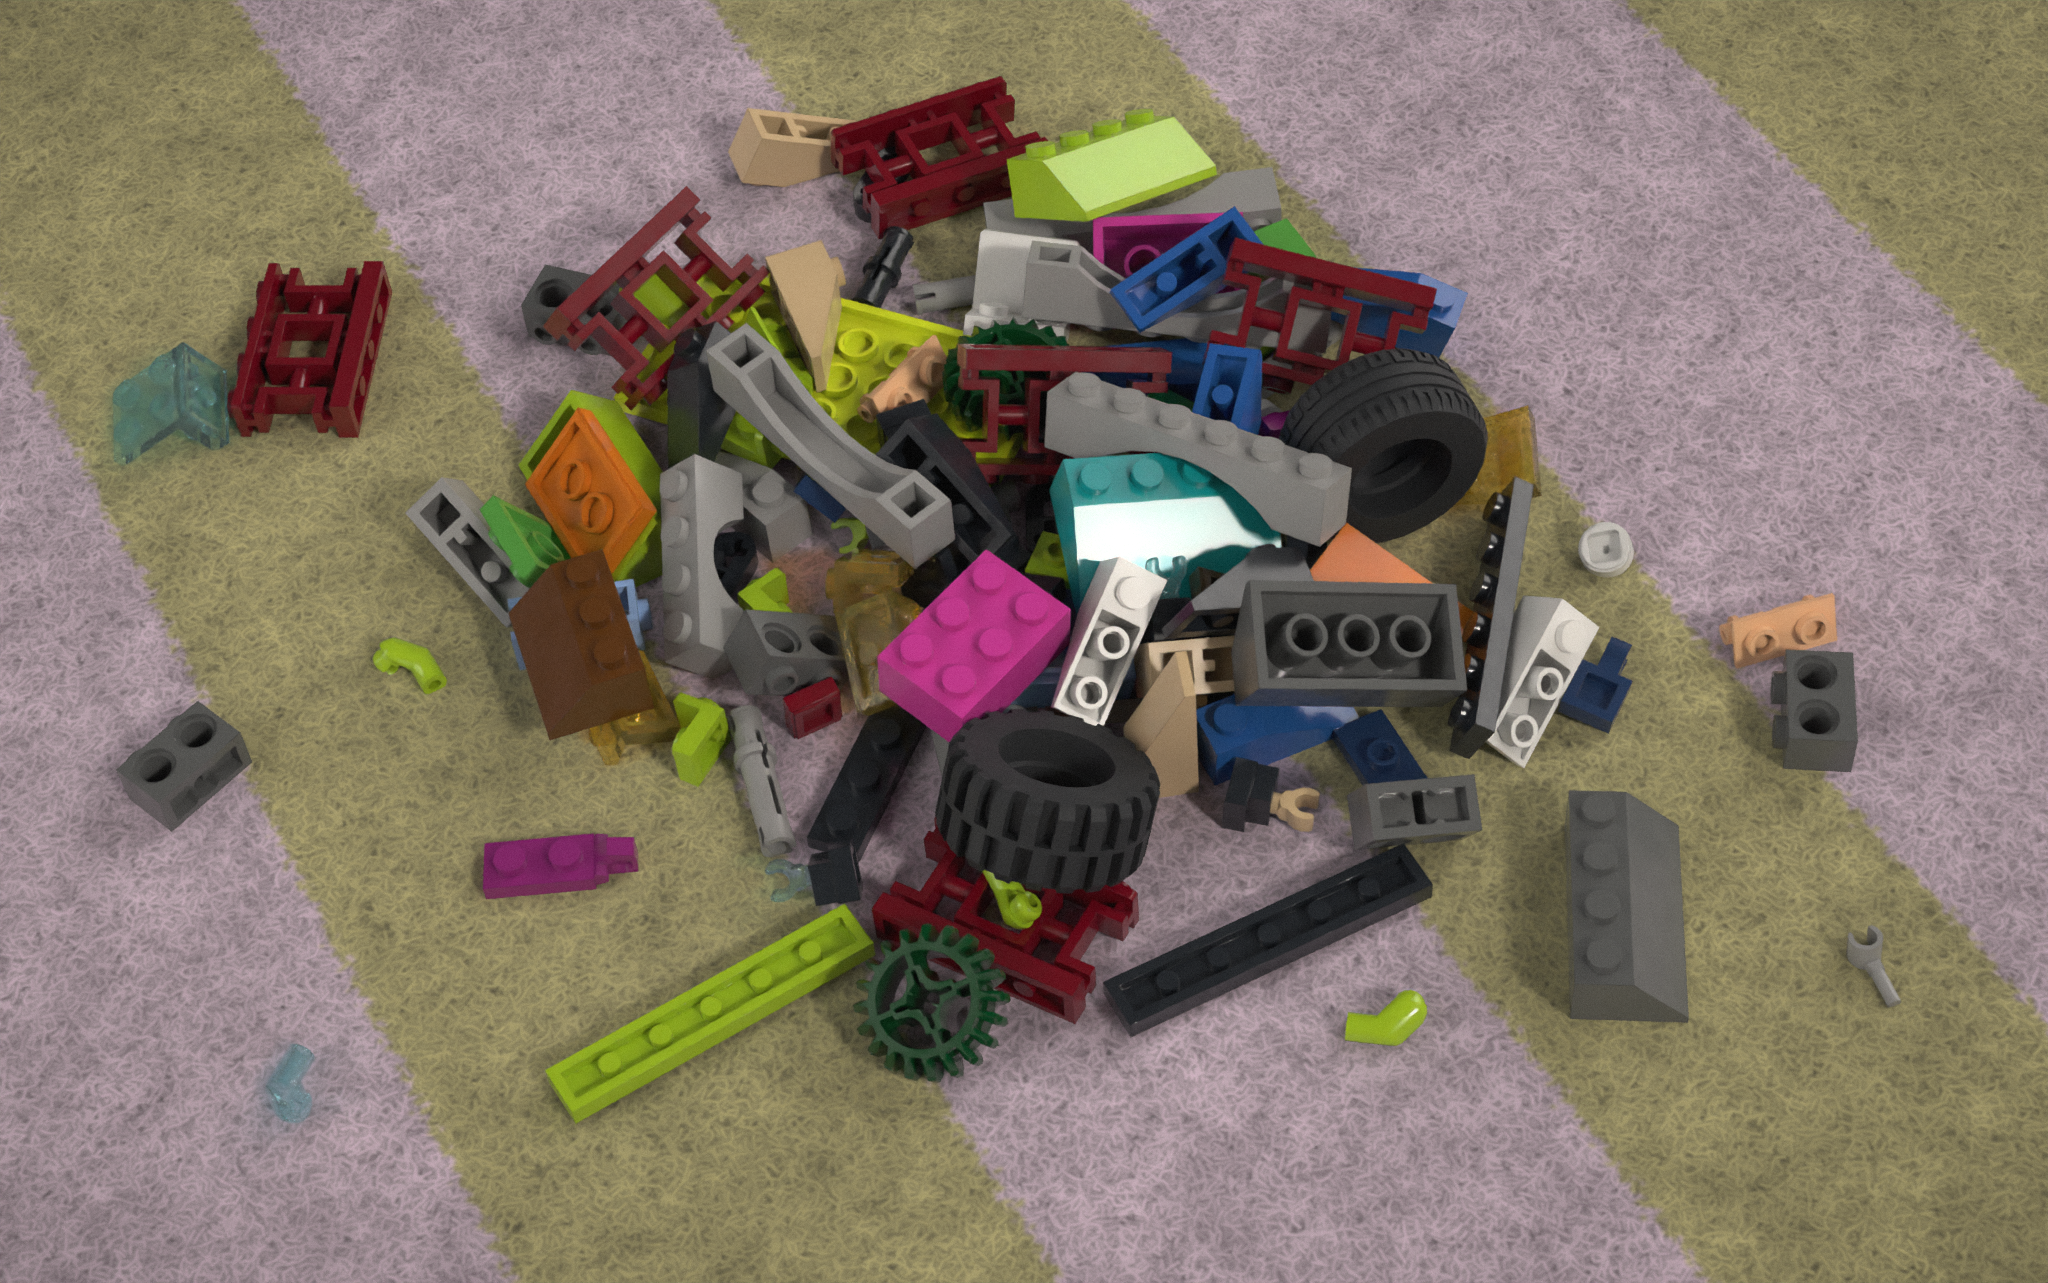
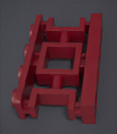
M1002 76L977 82L973 85L898 109H892L857 122L848 123L831 131V162L834 167L839 169L843 176L865 169L874 183L863 187V209L867 214L871 213V228L879 240L883 239L885 230L890 226H899L908 231L983 206L985 202L999 201L1012 196L1007 159L1026 153V145L1048 140L1046 137L1041 138L1037 131L1016 138L1013 136L1005 123L1014 121L1015 99L1011 94L1006 95L1007 83ZM979 123L983 127L982 130L969 133L967 127ZM951 141L960 156L928 166L919 151ZM895 146V152L898 157L883 161L878 152L884 148ZM995 146L999 151L987 156L982 152L983 149ZM910 174L913 180L898 184L895 180L896 177Z
M687 186L557 307L543 325L557 341L565 335L570 340L568 345L574 351L592 336L626 370L611 388L617 394L622 391L628 397L624 404L631 411L643 399L651 406L667 390V379L665 377L675 356V353H673L642 383L637 376L650 362L632 345L643 336L661 353L674 340L677 341L680 335L687 329H694L717 321L728 330L734 324V321L728 315L738 306L746 312L766 292L760 286V283L770 273L764 265L757 270L752 265L754 259L747 253L731 268L698 235L711 220V217L705 211L701 214L695 208L700 199ZM679 224H682L686 229L676 239L674 244L690 261L681 268L663 250L649 263L645 257ZM655 274L690 308L669 330L634 296ZM706 275L724 292L737 279L742 286L706 320L701 313L712 303L713 299L697 282ZM616 284L622 288L610 303L627 320L619 330L600 312L586 325L579 321Z
M1235 238L1230 246L1222 284L1247 290L1236 335L1211 330L1202 365L1205 364L1210 343L1245 348L1250 326L1277 332L1278 337L1272 360L1292 365V368L1288 369L1262 362V388L1285 395H1291L1293 388L1307 391L1317 380L1324 376V373L1327 374L1336 367L1348 362L1351 351L1366 355L1380 350L1395 349L1399 329L1422 334L1427 328L1428 314L1433 308L1437 288ZM1242 270L1309 286L1311 290L1292 286L1288 292L1284 313L1255 306L1262 278L1243 274ZM1343 295L1411 312V315L1393 311L1388 317L1383 338L1358 332L1356 330L1363 303L1343 299ZM1299 304L1346 315L1336 360L1288 349Z
M364 261L361 274H358L357 268H347L343 285H305L300 268H290L289 274H283L279 263H268L264 281H259L257 284V308L255 315L250 316L247 321V346L245 352H241L238 355L235 389H230L227 396L228 415L231 419H235L241 437H251L254 426L258 427L259 433H269L274 414H312L318 433H328L329 427H336L339 438H359L392 297V289L383 261ZM286 301H287V303H288L290 312H308V313H307V314H283V313H284V309H285V305H286ZM328 312L351 313L349 324L346 314H328ZM293 341H329L325 357H289ZM267 375H269L272 385H289V387H264ZM310 385H334L332 395L330 396L328 387H310Z
M958 344L957 365L960 366L958 387L963 390H984L982 438L959 439L971 451L988 484L999 483V475H1019L1020 483L1048 484L1050 483V475L1057 474L1063 459L1074 458L1046 448L1045 439H1039L1040 391L1051 390L1075 372L1148 373L1147 379H1126V388L1137 389L1143 393H1168L1166 373H1171L1172 352L1160 347ZM979 370L1046 371V377H1025L1024 405L999 404L1000 380L996 377L978 375ZM998 425H1023V450L1027 453H1043V458H976V452L997 453ZM1127 451V453L1129 454L1158 453L1144 451Z
M935 816V830L933 832L928 831L923 840L926 858L938 862V865L920 891L895 881L890 888V894L882 892L872 907L876 937L901 947L899 939L900 930L909 929L919 937L923 924L935 926L939 934L946 925L953 926L959 930L960 938L966 934H971L979 939L977 951L986 948L995 954L994 962L989 969L998 968L1004 971L1006 979L993 989L1008 993L1011 997L1076 1024L1086 1008L1085 997L1087 993L1092 994L1097 986L1095 967L1080 960L1098 931L1124 942L1129 933L1128 927L1135 928L1139 921L1138 893L1131 889L1124 881L1113 887L1105 885L1099 891L1086 893L1083 889H1077L1072 894L1056 893L1055 889L1042 888L1041 891L1027 889L1025 884H1022L1025 892H1032L1039 898L1042 912L1040 917L1034 920L1032 926L1022 929L1020 934L981 918L995 895L984 873L981 874L975 884L957 877L965 865V856L958 857L950 850L947 841H944L938 829ZM944 896L962 903L954 916V922L934 914ZM1063 899L1086 908L1075 927L1055 919L1064 906ZM1043 938L1062 946L1054 960V965L1032 956ZM934 958L929 960L966 976L962 968L951 958Z

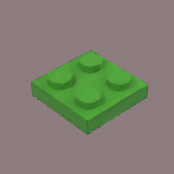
M494 495L479 509L491 528L488 531L490 539L496 546L506 552L512 562L509 566L511 573L524 586L531 588L551 564L571 559L548 522Z

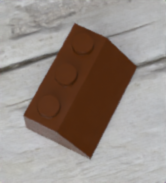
M603 549L551 564L508 613L549 740L653 709L654 704L645 667Z

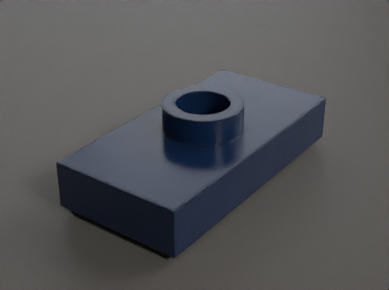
M1382 709L1334 729L1333 741L1363 786L1372 783L1427 779V776Z

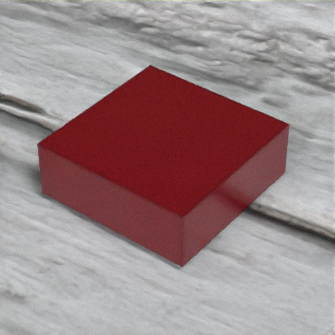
M832 676L783 698L786 726L794 739H800L834 724L843 717L840 690Z

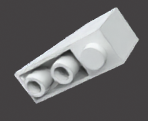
M1121 557L1100 561L1078 611L1052 701V708L1067 715L1083 718L1085 723L1094 726L1097 724L1104 726L1165 587L1166 579Z
M1523 595L1513 614L1495 733L1486 743L1522 768H1525L1599 629L1595 623L1564 599Z

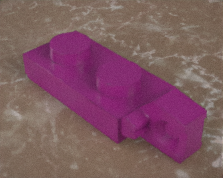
M592 833L484 843L483 891L486 899L597 889V885L609 882V874L638 872V850L634 837H608L607 834Z

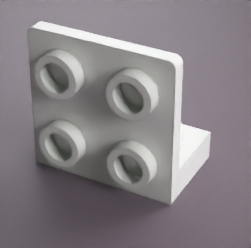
M984 229L980 233L972 309L965 315L963 335H971L974 325L982 329L990 328L993 319L999 325L1009 324L1013 316L1020 325H1025L1032 320L1031 318L1022 317L1026 266L1032 240L1080 246L1079 242L1069 239ZM1035 320L1039 329H1042L1046 326H1051L1039 323ZM1062 322L1052 325L1056 336H1065L1068 341L1071 323Z

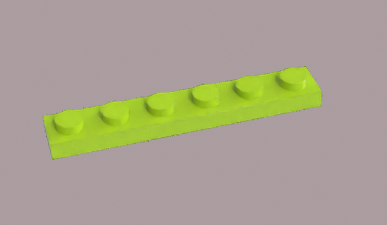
M844 903L546 1069L545 1073L548 1082L575 1124L875 956L874 943Z

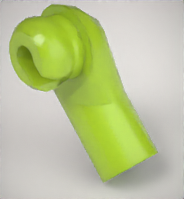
M393 637L382 641L379 645L380 649L373 654L374 665L381 672L386 671L388 675L396 673L400 666L409 669L425 694H431L447 684V679L431 652L423 646Z
M984 870L983 873L997 899L1004 922L1014 929H1027L1032 926L1034 920L1040 917L1042 912L1039 898L1032 892H1025L1021 883L1011 881L1008 884L995 879L993 873Z
M1404 990L1398 993L1378 1015L1348 1012L1345 1041L1386 1046L1402 1044L1425 1021L1427 1015L1425 1000L1416 991Z

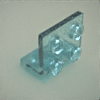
M182 342L168 353L158 356L151 365L131 379L121 382L113 392L114 462L121 466L129 464L178 429L188 438L198 441L212 451L219 450L230 443L229 416L227 411V370Z

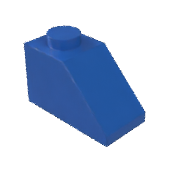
M1210 343L1192 412L1213 420L1229 421L1241 430L1258 435L1261 426L1262 403L1261 351L1259 349Z

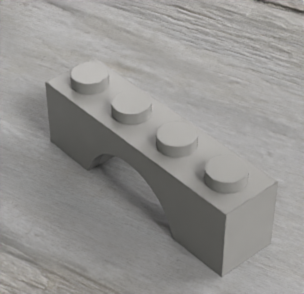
M694 454L660 474L665 663L708 678H715L733 669L723 647L744 613V610L732 600L724 589L714 562V542L717 534L744 519L742 473Z

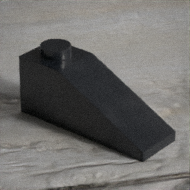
M717 321L694 329H687L680 335L674 345L675 356L667 372L668 469L694 454L715 462L736 413V410L713 390L706 350L731 334Z
M937 413L907 419L876 453V456L888 463L901 468L917 470L951 500L955 540L952 543L971 564L986 549L996 556L1016 534L971 451Z
M1265 544L1252 549L1246 554L1244 560L1192 599L1162 628L1165 638L1235 634L1246 582L1249 580L1314 581L1301 548H1276L1274 544Z

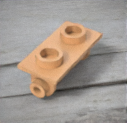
M932 335L920 347H912L907 352V357L889 374L890 377L886 381H882L870 394L866 393L860 398V406L857 408V411L864 421L872 423L876 420V414L924 399L927 404L944 387L942 371H944V365L947 364V357L936 335Z
M1831 593L1815 598L1809 594L1803 596L1801 601L1772 608V610L1766 612L1761 611L1740 618L1736 615L1728 617L1727 623L1719 626V632L1725 645L1733 644L1735 667L1738 669L1784 656L1786 649L1806 650L1837 641L1835 595Z

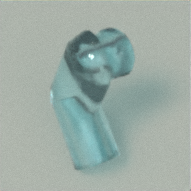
M290 1044L265 1086V1093L275 1116L286 1123L304 1121L309 1116L312 1106V1097L310 1093L306 1092L301 1081L314 1062L315 1056L309 1049L299 1044Z

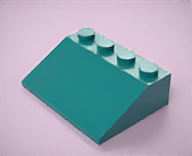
M1162 453L1063 459L1049 489L1076 616L1100 561L1121 557L1166 579L1167 582L1159 599L1191 598L1189 576L1198 566L1226 574L1244 560L1249 551L1258 546L1274 544L1276 548L1282 547L1281 532L1272 530L1259 512L1233 487L1206 469L1184 459Z

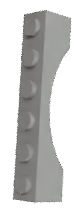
M1268 167L1223 173L1205 188L1184 199L1161 207L1137 212L1110 213L1101 217L1223 213L1235 206L1239 212H1243V218L1251 229L1256 231L1281 221V204L1273 168ZM1012 199L983 203L986 229L1076 240L1080 246H1083L1094 256L1093 220L1083 222L1016 218Z
M1032 240L1026 266L1023 318L1035 319L1037 322L1045 325H1057L1062 322L1082 324L1096 331H1107L1112 328L1133 330L1146 337H1157L1162 334L1183 336L1197 343H1207L1211 330L1236 335L1247 290L1241 289L1234 292L1214 294L1139 333L1110 294V289L1126 278L1100 263L1083 246ZM1271 277L1261 282L1255 306L1284 313L1288 292L1292 286L1311 290V287ZM1299 304L1288 349L1312 354L1313 352L1326 353L1332 312ZM1250 326L1245 348L1275 347L1278 333Z
M747 323L706 350L713 390L914 569L955 540L951 500L917 470L901 468L888 463L850 437L810 395L781 353Z
M1075 372L1047 392L1046 448L1073 458L1103 457L1127 451L1158 452L1184 459L1208 470L1233 487L1259 512L1272 530L1319 547L1346 524L1352 468L1333 462L1326 455L1307 453L1284 445L1280 439L1268 436L1262 437L1241 430L1229 421L1213 420L1191 412L1189 408L1183 405L1167 404L1145 396L1140 390L1121 388L1101 381L1098 376L1091 373Z

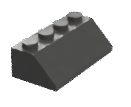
M1249 580L1245 583L1231 651L1236 706L1442 707L1467 691L1456 584Z
M1569 790L1565 819L1570 1019L1688 1023L1679 825L1627 792Z

